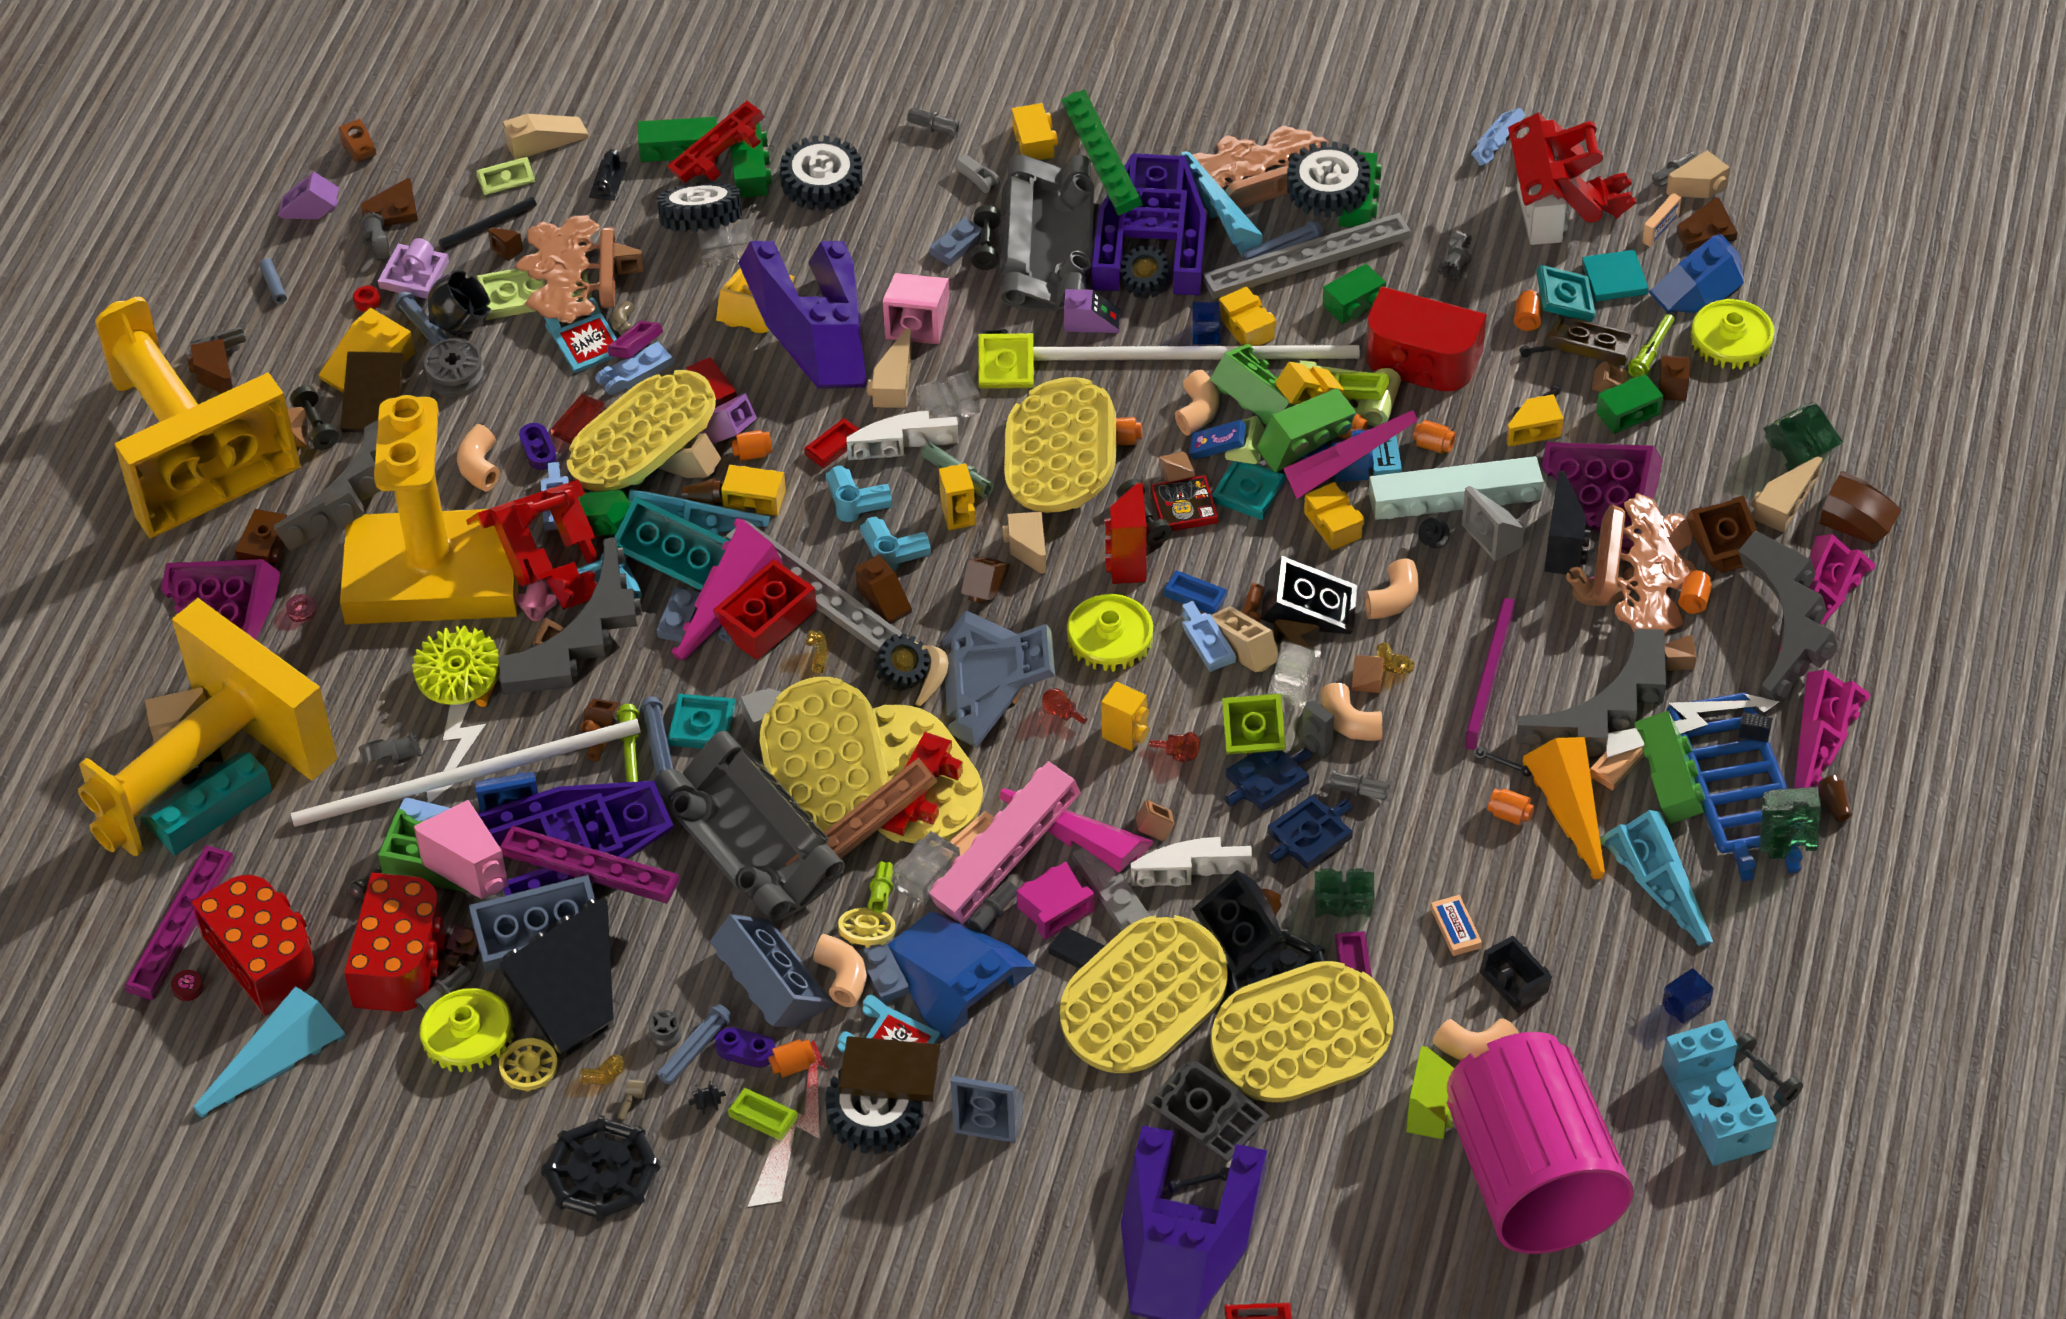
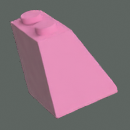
M895 273L883 298L885 339L897 340L905 328H911L912 342L939 344L950 298L949 278Z
M469 800L414 826L421 861L425 867L480 899L497 894L503 888L509 886L502 850Z

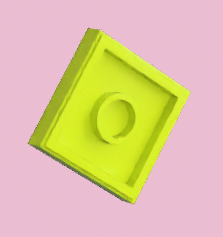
M1033 333L978 334L979 389L1034 388Z

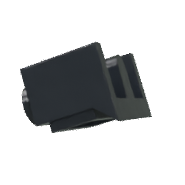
M1513 935L1484 951L1479 972L1517 1013L1528 1003L1548 993L1552 979L1548 969L1541 965L1530 954L1529 949L1521 944ZM1508 963L1527 984L1519 989L1513 982L1514 974L1512 970L1508 967L1501 970L1500 966Z

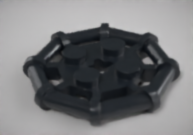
M1282 928L1281 932L1284 938L1279 942V949L1268 951L1239 977L1233 974L1227 964L1226 988L1228 994L1231 996L1239 990L1237 979L1245 980L1247 986L1270 978L1272 975H1278L1307 964L1326 961L1324 956L1325 949L1321 945H1314L1288 932V929ZM1286 945H1289L1307 955L1300 958L1298 957L1295 951L1291 949H1286Z
M598 1116V1119L569 1131L562 1130L558 1133V1140L547 1162L541 1166V1174L546 1177L556 1199L555 1205L561 1210L565 1208L595 1217L597 1221H603L606 1216L633 1205L640 1206L645 1202L644 1196L653 1177L661 1168L660 1160L656 1159L645 1137L646 1131L641 1126L635 1128L605 1119V1116ZM598 1132V1138H588L582 1145L575 1142ZM606 1132L627 1139L623 1143L607 1139ZM637 1147L643 1161L634 1162L630 1151ZM568 1148L573 1153L568 1165H559ZM606 1165L609 1170H603L600 1174H596L595 1167ZM634 1174H641L635 1188H631L629 1185ZM561 1177H569L570 1181H572L573 1187L569 1191L565 1190L560 1179ZM617 1193V1196L624 1195L604 1204V1201L609 1199V1195ZM578 1197H586L597 1202L596 1204L578 1199Z

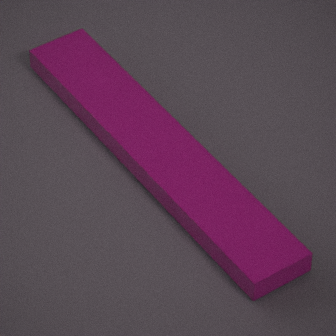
M1505 598L1502 601L1466 731V749L1475 750L1478 746L1512 623L1515 599Z
M511 826L500 846L503 856L577 878L588 875L591 882L668 904L680 881L679 874L515 826Z
M205 845L124 985L126 993L150 1000L155 999L197 925L191 902L220 885L234 861L232 852Z

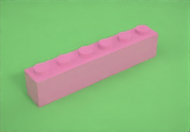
M1050 761L1043 767L1038 768L1032 775L1029 783L1014 794L1010 804L994 816L991 825L983 833L975 837L972 846L963 855L955 859L952 868L943 877L935 881L932 890L929 892L935 905L963 925L982 904L983 900L991 894L1081 794L1075 779Z

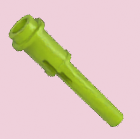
M1666 314L1647 345H1643L1636 358L1629 362L1628 371L1632 377L1637 378L1644 374L1648 375L1649 366L1657 356L1656 350L1674 322L1672 315Z
M623 704L618 708L616 718L619 720V723L638 719L639 711L633 704ZM638 734L620 738L624 743L626 782H638L635 741L639 738Z

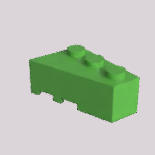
M1250 344L1224 353L1210 378L1216 384L1219 391L1231 395L1238 400V404L1242 408L1254 412L1265 425L1268 424L1272 414L1294 406V404H1290L1275 385L1280 375L1275 377L1267 369L1270 364L1265 359L1259 361L1252 354L1254 348Z
M1336 388L1272 414L1256 449L1276 473L1338 435L1348 432L1352 427L1351 423L1357 412L1340 390Z
M1669 711L1634 722L1636 730L1644 742L1645 747L1642 749L1645 757H1648L1653 784L1661 809L1669 824L1704 813L1701 801L1705 800V795L1701 784H1696L1694 777L1699 776L1694 760H1689L1688 754L1692 752L1687 735L1681 736Z
M398 808L378 854L382 873L415 876L425 879L435 887L469 893L467 890L423 865L414 826L423 822V820L417 821L407 816L406 811Z

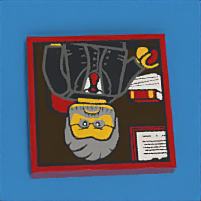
M1206 475L1173 482L1151 484V494L1158 518L1166 520L1172 531L1218 524V515Z

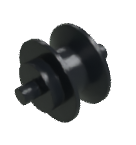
M1434 517L1424 520L1418 530L1420 541L1432 548L1444 546L1450 536L1449 526Z
M711 1081L708 1083V1088L701 1089L695 1084L696 1091L692 1092L693 1098L688 1099L689 1106L695 1104L696 1109H701L703 1115H705L707 1107L713 1106L716 1111H719L718 1104H721L720 1097L726 1096L725 1090L719 1091L717 1085L713 1086Z

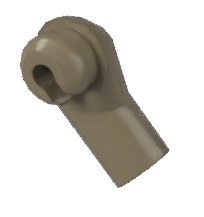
M627 300L613 312L610 318L612 328L615 331L617 330L620 335H623L632 328V325L626 320L635 310V307Z

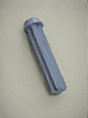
M1308 221L1304 227L1244 251L1242 254L1245 261L1323 236L1322 226L1318 221Z
M401 292L396 296V309L404 312L432 345L448 339L437 326L429 322V316L415 302V296L412 293Z
M650 696L642 700L639 709L645 718L656 775L658 776L666 769H673L661 714L663 704L657 697Z
M720 1004L709 1009V1015L658 1071L657 1076L664 1084H672L723 1026L730 1024V1011Z

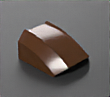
M1840 471L1825 500L1819 524L1874 544L1890 532L1901 509L1887 495L1873 485L1850 473Z
M1744 495L1712 506L1692 509L1686 516V519L1700 550L1710 565L1721 573L1742 568L1743 564L1738 551L1753 532L1757 531Z

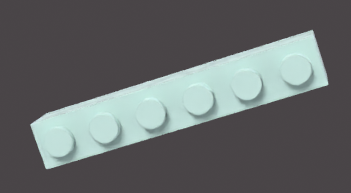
M1535 456L1370 476L1369 498L1375 520L1463 510L1465 488L1468 486L1473 487L1500 506L1542 500L1544 481L1537 457Z

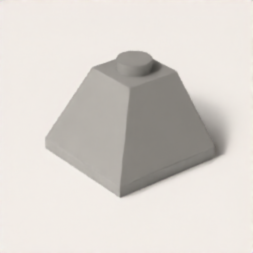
M1466 487L1462 526L1494 561H1497L1522 548L1525 533L1522 522L1519 519H1515L1508 510L1473 487Z

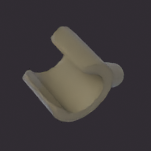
M629 1080L627 1082L626 1097L617 1116L618 1120L624 1121L634 1098L644 1099L646 1086L643 1080Z

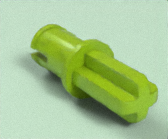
M880 861L876 867L875 877L870 881L871 895L868 908H873L872 911L875 913H882L887 910L888 897L893 891L894 886L891 882L893 865L891 862L885 863Z

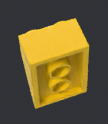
M739 268L720 289L716 321L724 322L729 327L742 326L750 328L755 333L769 332L741 268ZM789 275L792 282H794V276Z
M370 308L351 324L319 373V379L344 393L347 351L399 352L404 356V364L415 354L411 331Z

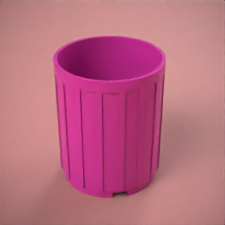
M1524 1032L1508 1035L1487 1043L1489 1050L1476 1058L1470 1053L1454 1068L1447 1082L1448 1101L1446 1102L1500 1242L1508 1249L1520 1253L1541 1254L1555 1252L1588 1241L1617 1222L1631 1204L1633 1186L1572 1050L1568 1046L1566 1047L1565 1044H1560L1554 1035L1542 1032Z

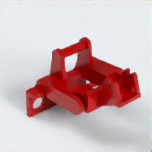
M1538 112L1508 127L1525 206L1553 194L1558 200L1564 198L1583 220L1593 223L1602 218V211L1614 215L1617 219L1636 204V199L1632 198L1631 192L1621 193L1632 184L1631 179L1627 177L1625 172L1612 175L1606 179H1602L1599 176L1586 182L1579 177L1580 174L1603 160V154L1597 145L1595 136L1597 128L1594 122L1587 121L1580 125L1563 129L1555 120H1546ZM1522 128H1529L1526 136L1517 138V133ZM1583 140L1586 141L1588 152L1586 153L1584 152L1583 147L1579 144ZM1534 185H1541V190L1537 194L1529 195V190Z
M579 479L478 512L466 520L467 525L479 522L482 530L492 526L495 527L520 586L546 580L563 610L588 602L591 599L598 584L594 580V577H596L595 572L586 571L579 574L575 562L553 569L545 549L538 550L528 528L537 517V514L550 510L565 547L578 544L585 561L588 564L596 562L597 555L591 542L595 535L578 499L585 495Z

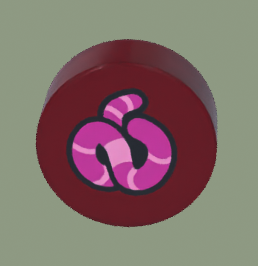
M180 971L171 981L173 994L181 1001L194 1000L203 992L202 978L196 971Z

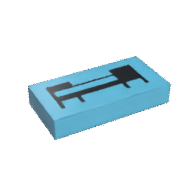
M1395 435L1372 450L1374 459L1373 476L1402 472Z

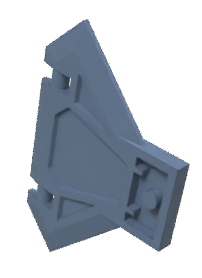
M967 610L964 611L942 640L943 648L951 649V652L947 654L949 665L945 677L947 716L955 717L956 720L948 725L949 732L953 737L977 748L1023 687L1055 676L1052 633L1047 624L1016 634Z

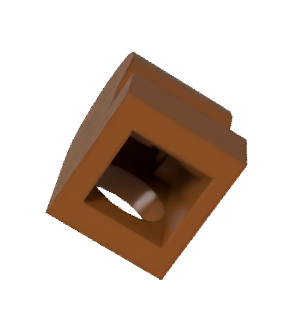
M361 119L339 127L340 142L345 150L348 149L354 162L357 163L376 155L374 143ZM352 129H358L357 133L348 135Z

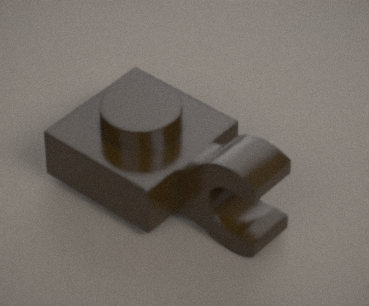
M459 925L455 926L445 947L447 956L445 965H449L446 972L448 975L461 965H464L466 960L475 962L479 954V948L474 929Z

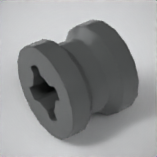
M659 1010L653 1013L648 1021L650 1038L653 1045L661 1049H670L676 1046L681 1039L678 1016L670 1010Z

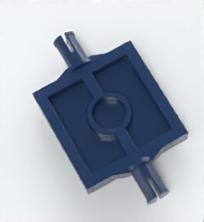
M1304 747L1294 755H1289L1283 750L1253 752L1226 769V777L1236 786V790L1224 796L1225 803L1231 807L1240 800L1246 799L1254 803L1263 812L1309 784V774L1299 766L1306 760L1311 759L1309 750Z
M1311 795L1268 825L1267 833L1279 843L1278 847L1268 852V858L1275 864L1286 855H1290L1307 870L1352 839L1353 831L1341 820V816L1352 810V805L1350 802L1347 803V799H1344L1338 805L1331 808L1322 804L1315 796Z

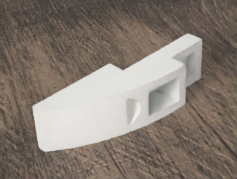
M919 411L880 420L847 437L848 460L904 456L903 448L925 446L926 444L929 445V442L935 445L959 443L957 417L929 419L928 411Z
M1220 837L1201 838L1171 844L1148 853L1131 863V886L1171 885L1177 887L1191 885V875L1233 874L1236 870L1243 874H1251V846L1221 847Z

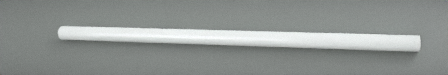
M1359 345L1252 346L1254 348L1252 354L1257 359H1359L1360 355ZM1241 346L1034 347V361L1221 360L1224 353Z
M637 719L296 811L291 813L294 827L624 738L641 733Z

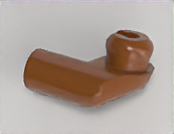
M585 720L580 725V732L586 733L601 727L592 720ZM607 742L589 747L586 757L593 762H598L601 759Z

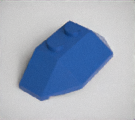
M1722 234L1715 235L1677 264L1649 291V294L1666 312L1697 313L1701 308L1712 302L1726 299L1744 284L1740 254Z

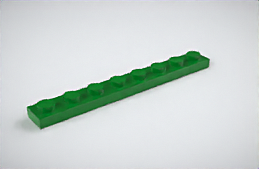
M1085 89L1073 92L1068 97L1061 99L1118 216L1143 205Z

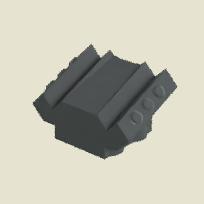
M1186 1060L1145 1103L1155 1113L1164 1117L1178 1129L1227 1161L1233 1156L1235 1145H1243L1269 1117L1266 1112L1250 1101L1238 1088L1196 1060L1194 1062Z

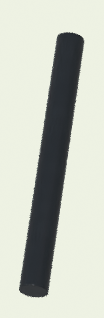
M531 196L439 239V245L442 249L448 248L537 206L536 201Z

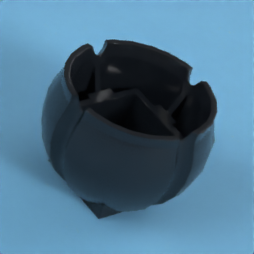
M461 270L452 271L436 280L429 291V322L454 336L471 332L478 328L484 322L486 316L489 315L491 308L488 307L491 303L485 288L475 277L466 278V272Z

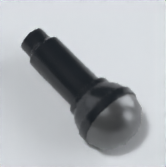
M381 865L375 867L363 879L353 881L350 884L348 893L352 899L356 901L364 900L371 872L382 873Z

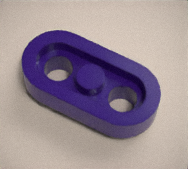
M540 423L524 425L519 431V437L529 464L537 470L548 469V463L556 462L557 457L555 447L545 426Z
M731 1027L721 1030L715 1038L716 1052L725 1060L757 1068L770 1065L768 1057L773 1055L772 1049L775 1048V1043L766 1035ZM758 1046L764 1047L763 1049H760V1050L755 1049V1048L758 1047Z

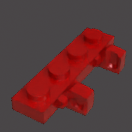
M746 100L668 164L667 167L683 183H686L696 175L699 177L703 173L714 182L721 176L714 164L716 162L715 159L727 148L742 140L753 149L761 143L755 130H757L756 125L765 118L763 113Z
M924 732L905 766L906 768L919 758L935 778H939L942 775L957 781L963 772L962 761L951 757L952 755L949 754L952 749V740L928 732ZM927 790L880 828L904 836L911 822L920 820L934 825L939 816L938 805L925 800Z

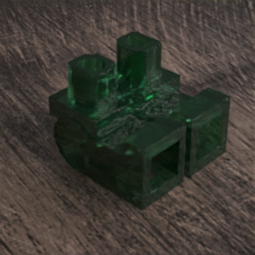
M1813 402L1802 405L1763 428L1766 432L1765 438L1772 449L1776 448L1778 452L1782 451L1787 460L1785 466L1788 471L1817 456L1825 455L1843 443L1822 409Z
M1817 787L1769 790L1763 795L1759 849L1760 852H1768L1769 859L1787 858V851H1791V846H1805L1806 851H1818L1821 804Z
M1322 868L1320 871H1315V918H1319L1324 914H1332L1336 918H1349L1354 914H1363L1364 917H1371L1375 900L1374 871L1352 868L1346 871V881L1342 879V871H1336L1332 868Z

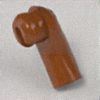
M1252 583L1242 613L1260 623L1261 615L1257 610L1265 587Z

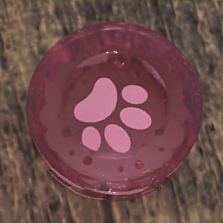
M295 595L286 603L288 617L294 622L302 623L309 621L316 613L314 600L309 595Z

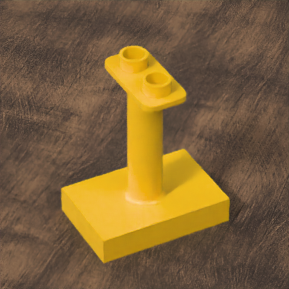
M134 297L126 301L114 302L97 316L95 325L112 384L119 391H126L135 387L159 421V423L114 443L135 518L150 539L301 468L284 393L269 372L198 404L161 353L150 308L144 298Z
M403 395L387 399L380 404L374 480L378 489L394 491L399 513L364 514L346 525L340 606L345 625L517 617L516 594H518V582L495 527L492 526L482 530L479 522L467 525L466 522L471 516L487 509L442 511L435 477L439 410L436 400L431 397Z
M199 598L173 617L172 622L191 689L203 687L207 701L115 776L107 773L89 758H85L79 763L85 783L78 788V794L84 804L96 816V820L89 826L96 840L110 852H114L121 846L133 856L137 857L142 853L143 846L134 818L241 729L311 781L338 760L320 686Z

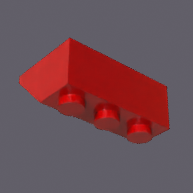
M1136 483L1110 506V518L1105 519V536H1110L1105 537V553L1110 554L1105 556L1106 573H1111L1112 584L1146 582L1147 526L1143 483Z
M773 559L716 606L713 612L736 646L758 660L817 610L815 587Z

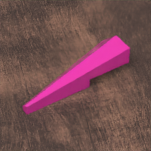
M1414 410L1283 468L1296 498L1302 497L1417 422L1418 419Z
M737 518L733 525L737 528L731 540L725 541L722 547L725 553L719 565L712 567L694 604L697 607L695 615L691 622L685 623L683 630L686 633L679 647H674L672 650L674 657L684 661L721 625L713 612L716 606L771 560L775 559L780 564L783 563L774 545L743 519Z
M1833 534L1816 536L1809 557L1812 560L1816 575L1808 588L1822 595L1827 609L1823 620L1818 623L1820 625H1823L1846 600L1845 596L1852 588L1858 587L1862 582L1861 578L1876 566L1859 549L1850 550Z
M1825 669L1808 672L1806 678L1793 800L1800 803H1809L1810 792L1823 779L1820 775L1824 768L1830 766L1849 734L1847 732L1848 727L1860 715L1858 710L1862 703L1870 698V693L1855 682L1844 683Z
M1003 788L999 798L1010 804L1016 792ZM1065 810L1047 830L1069 847L1077 843L1118 873L1132 860L1136 861L1154 842L1145 837Z

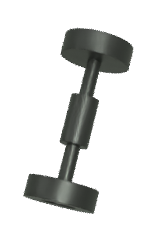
M983 205L974 211V223L982 227L981 246L973 250L971 261L980 270H991L998 265L999 258L997 250L990 247L991 229L996 228L1000 224V211L994 206Z
M309 385L300 386L291 393L290 402L293 408L303 407L310 423L315 428L310 434V441L314 448L318 450L331 448L337 443L339 434L333 425L323 424L314 407L319 400L315 388Z
M1130 479L1120 485L1116 492L1118 499L1136 483H1141V481ZM1144 503L1146 523L1149 524L1147 525V544L1156 546L1165 542L1170 537L1172 529L1166 520L1159 519L1153 521V515Z
M1743 1034L1736 1040L1737 1049L1734 1062L1739 1063L1748 1057L1754 1063L1753 1067L1769 1082H1775L1779 1086L1774 1095V1100L1781 1106L1791 1103L1801 1092L1803 1083L1796 1076L1783 1082L1777 1077L1778 1072L1763 1058L1758 1059L1751 1053L1757 1044V1040L1751 1034Z

